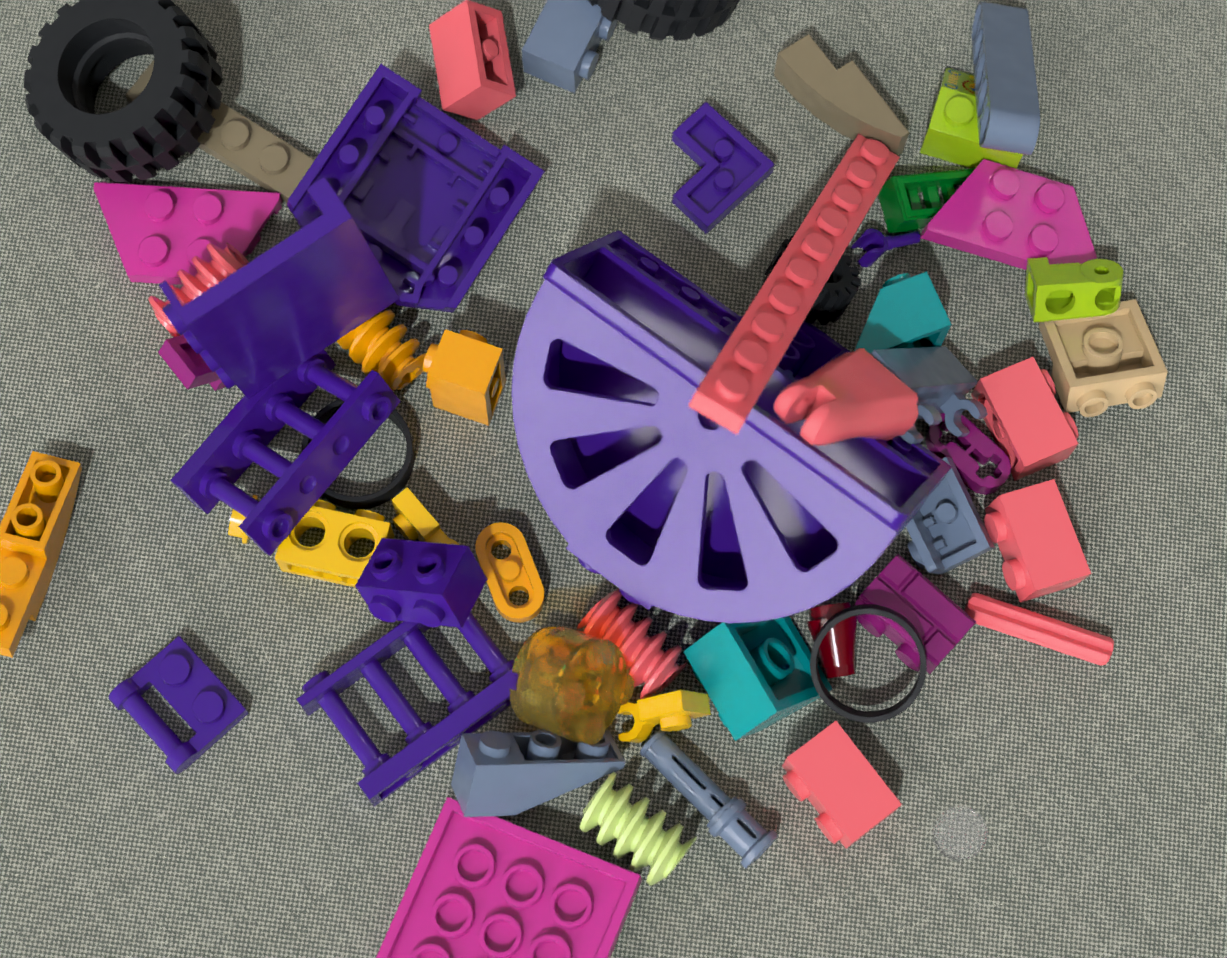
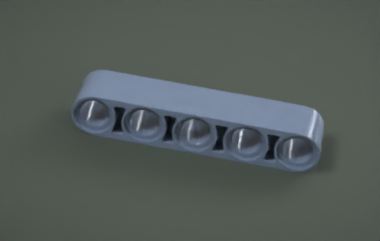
M980 1L975 12L971 35L979 146L1031 155L1038 138L1040 109L1028 9Z

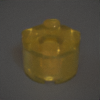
M558 625L557 628L553 629L544 627L533 633L517 654L512 672L519 674L517 691L510 689V701L515 714L522 722L575 742L594 745L602 739L605 730L615 719L621 705L626 704L631 699L634 691V679L631 675L627 674L624 656L619 647L613 642L565 626Z

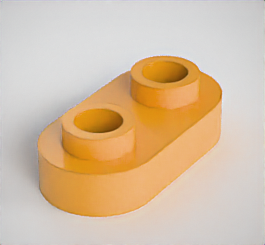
M503 522L485 527L477 537L475 550L478 563L487 577L486 584L498 613L506 620L515 623L532 620L543 608L545 599L544 587L522 532L517 527ZM498 545H506L511 549V553L505 559H497L492 555L493 549ZM518 590L526 592L529 596L528 601L520 606L514 605L510 601L511 594Z

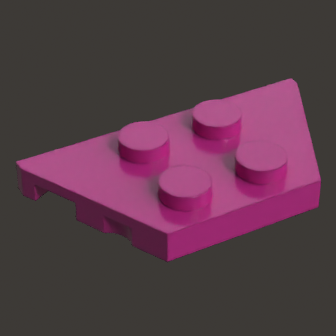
M983 159L927 224L920 237L921 239L1027 270V258L1047 257L1049 264H1083L1088 260L1098 259L1073 186Z
M94 182L93 188L131 282L161 284L166 281L174 285H183L177 272L183 269L195 276L198 272L191 259L194 256H198L209 263L212 258L206 246L210 242L222 249L227 247L226 242H228L245 257L252 253L260 241L259 233L272 214H278L282 208L280 193Z

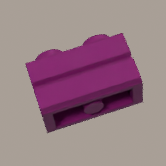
M899 554L870 583L854 604V606L862 604L885 606L907 618L916 628L923 641L926 653V672L929 674L937 668L976 623L974 619ZM857 615L858 622L869 633L876 637L884 634L898 646L895 653L905 665L916 672L920 670V656L917 646L902 626L889 618L879 615Z

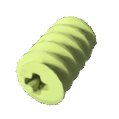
M613 772L603 782L584 808L579 829L586 833L599 825L600 829L596 842L601 846L616 838L617 842L613 856L620 859L633 852L629 869L636 873L647 865L651 866L646 883L653 886L670 875L694 844L697 837L695 836L681 844L679 840L683 826L678 823L667 831L663 830L662 827L667 813L661 810L648 818L646 812L650 800L644 797L633 805L629 803L633 786L627 784L618 791H614L612 788L617 773Z

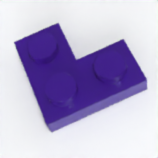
M707 102L672 132V141L702 168L673 194L672 203L705 234H708L774 171L775 164Z

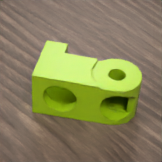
M1047 257L1027 258L1024 295L1034 323L1105 316L1116 312L1120 307L1123 268L1120 264L1108 259H1092L1083 264H1049Z

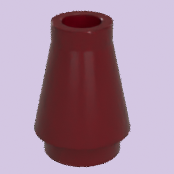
M850 602L809 609L811 621L806 623L814 642L824 624L838 612L851 607ZM857 615L836 624L825 635L820 644L818 654L824 667L826 679L856 674Z

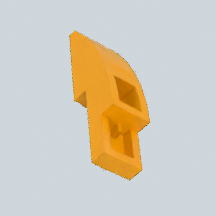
M32 451L0 524V655L13 658L28 620L36 621L70 522L82 466L79 462Z

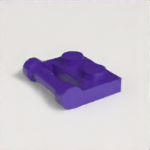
M180 636L176 637L131 678L117 685L108 696L112 704L118 710L125 709L167 756L165 763L175 774H179L191 766L249 714L244 706ZM154 686L195 731L196 734L190 740L183 743L141 696L150 687Z

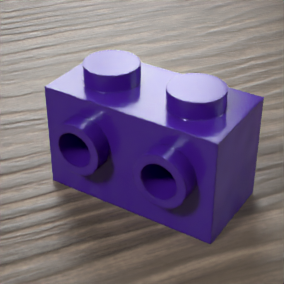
M381 538L355 587L368 605L371 614L382 621L390 623L395 621L421 623L428 627L448 626L463 628L487 581V577L469 546Z

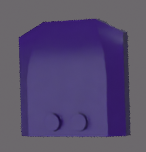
M380 64L289 197L287 206L301 228L320 217L322 214L306 188L325 177L354 219L400 299L394 303L398 306L454 313L545 171L506 145H503L501 150L422 99L420 97L421 89L383 64Z

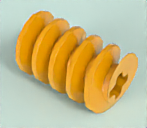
M385 310L338 339L337 343L342 349L349 350V356L354 363L362 364L361 370L366 376L374 370L380 374L391 390L394 391L404 388L421 375L426 353L416 358L413 357V354L420 345L419 341L414 338L402 344L400 341L405 336L407 328L404 324H399L389 329L388 326L394 320L395 314L392 310Z

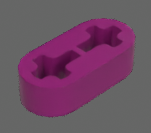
M941 413L942 421L938 425L929 426L926 432L925 442L927 449L940 459L944 457L952 458L964 484L975 493L988 495L997 492L1002 488L1010 475L1011 464L1008 456L963 415H961L962 424L967 427L970 433L964 437H957L956 441L961 447L954 442H950L945 446L939 441L942 435L941 429L946 432L949 430L945 424V414ZM974 459L982 465L987 464L989 461L994 463L996 468L993 475L997 479L990 475L984 479L980 478L976 474L980 466Z

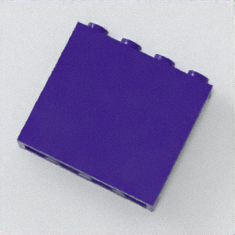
M325 177L306 188L322 214L320 217L201 295L185 304L166 281L159 285L170 302L162 310L180 335L183 334L196 354L201 355L211 371L216 372L228 390L236 385L248 399L400 299L354 219Z

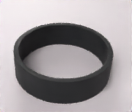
M338 399L331 402L314 417L326 424L342 406L344 401ZM395 409L388 418L399 427L407 442L405 462L396 478L383 489L368 495L347 496L327 488L321 496L343 508L355 510L370 509L388 502L404 488L414 466V446L405 420ZM305 435L302 440V451L312 441V439Z
M875 604L855 605L835 614L819 631L811 653V677L821 699L837 714L857 722L874 723L885 721L905 711L921 692L926 677L924 644L913 624L897 611ZM873 614L889 618L902 626L917 646L920 656V671L916 683L904 699L889 708L878 711H861L850 708L835 699L821 680L817 664L820 644L825 635L836 624L852 616Z

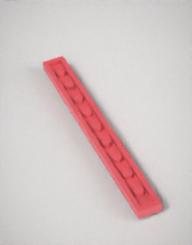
M858 133L696 390L688 407L738 434L900 156L889 151L887 146L880 141L868 139Z

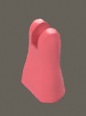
M858 348L853 352H846L831 360L811 375L791 383L779 393L774 403L775 413L786 424L802 419L806 420L800 435L810 445H828L857 437L890 440L896 436L904 435L913 427L919 414L917 394L863 348Z

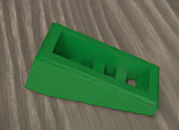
M976 168L892 176L878 194L888 232L899 233L925 228L942 208L937 189L941 188L942 196L946 203L956 192L954 186H961ZM920 192H922L926 209H922L918 195Z

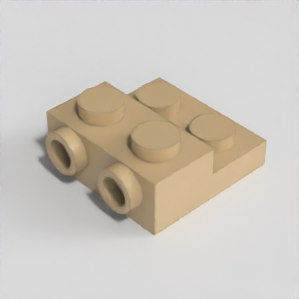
M1136 299L1121 301L1120 307L1116 312L1105 316L1040 322L1039 329L1053 362L1051 378L1065 412L1080 411V414L1084 417H1094L1106 411L1108 406L1128 403L1133 409H1143L1153 404L1157 398L1162 397L1168 371Z

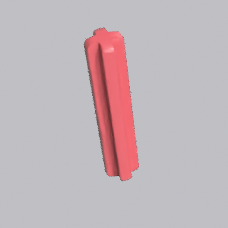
M972 593L970 595L964 612L976 621L975 624L1100 666L1108 663L1113 652L1114 640L1111 637L979 593Z

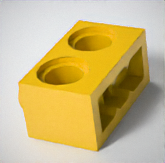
M318 499L290 532L288 537L278 546L275 560L283 572L356 588L355 585L381 538L394 539L391 524L384 522L385 517L379 513L363 509L356 510L355 515L335 511L336 506L332 503ZM321 528L325 531L323 540L315 546L307 547L299 543L301 535L307 529ZM358 539H370L375 543L372 552L365 557L356 558L348 554L351 544Z

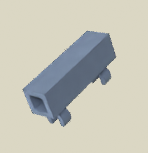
M946 346L879 349L871 352L870 355L917 394V409L919 413L917 419H925L930 426L938 425L942 421L940 414L944 413L945 424L950 433L957 437H964L970 433L961 421V414L965 409L975 419H984L988 415L986 408L981 402L965 398V395L978 381ZM915 424L904 435H900L910 444L920 443L924 439L916 430Z

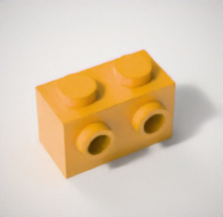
M445 329L439 345L431 343L422 368L423 372L427 373L426 388L430 389L433 407L489 426L506 383L503 349L488 344V340L473 331L460 330L458 334Z

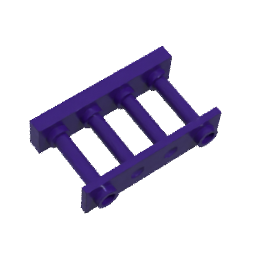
M324 349L248 399L244 395L170 480L197 508L207 515L219 501H222L246 517L239 525L240 529L268 556H271L283 540L288 537L299 521L401 402L380 374L374 370L366 376L359 386L333 372L332 369L336 364ZM318 386L344 401L342 406L326 424L300 409L301 405ZM285 424L312 439L293 463L267 447ZM252 462L279 478L260 502L234 485Z
M471 612L463 628H458V630L491 672L489 680L492 682V684L477 695L472 690L465 691L423 635L431 627L421 623L403 621L333 673L329 674L326 670L312 677L302 687L304 694L296 699L308 716L322 707L365 766L362 770L365 777L357 782V784L374 807L459 745L463 733H475L541 684L540 673L530 659L527 657L518 665L514 660L508 661ZM405 646H407L450 704L447 708L450 715L435 726L431 722H423L381 665ZM362 677L366 678L408 735L405 738L408 746L393 757H390L388 753L381 754L339 696L340 693Z

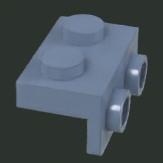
M944 457L942 460L952 466V468L906 526L912 538V541L908 542V549L920 569L926 568L928 573L941 575L995 548L950 457Z

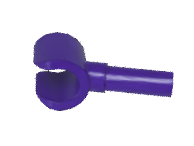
M870 228L851 245V248L859 247L864 249L866 253L859 259L858 264L862 267H870L885 251L917 244L921 238L917 231L895 236H884L880 231Z

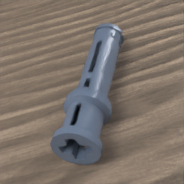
M658 731L641 748L639 754L645 757L709 821L707 824L708 832L713 837L720 836L742 858L740 864L745 869L749 868L778 838L779 835L774 830L767 832L745 810L747 803L742 798L738 799L735 796L731 799L666 735L665 731Z

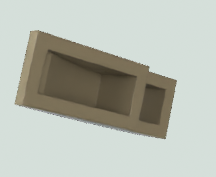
M809 34L777 54L774 76L792 97L816 118L853 141L859 133L868 139L880 141L887 146L889 151L898 156L903 153L910 132L853 60L836 69Z

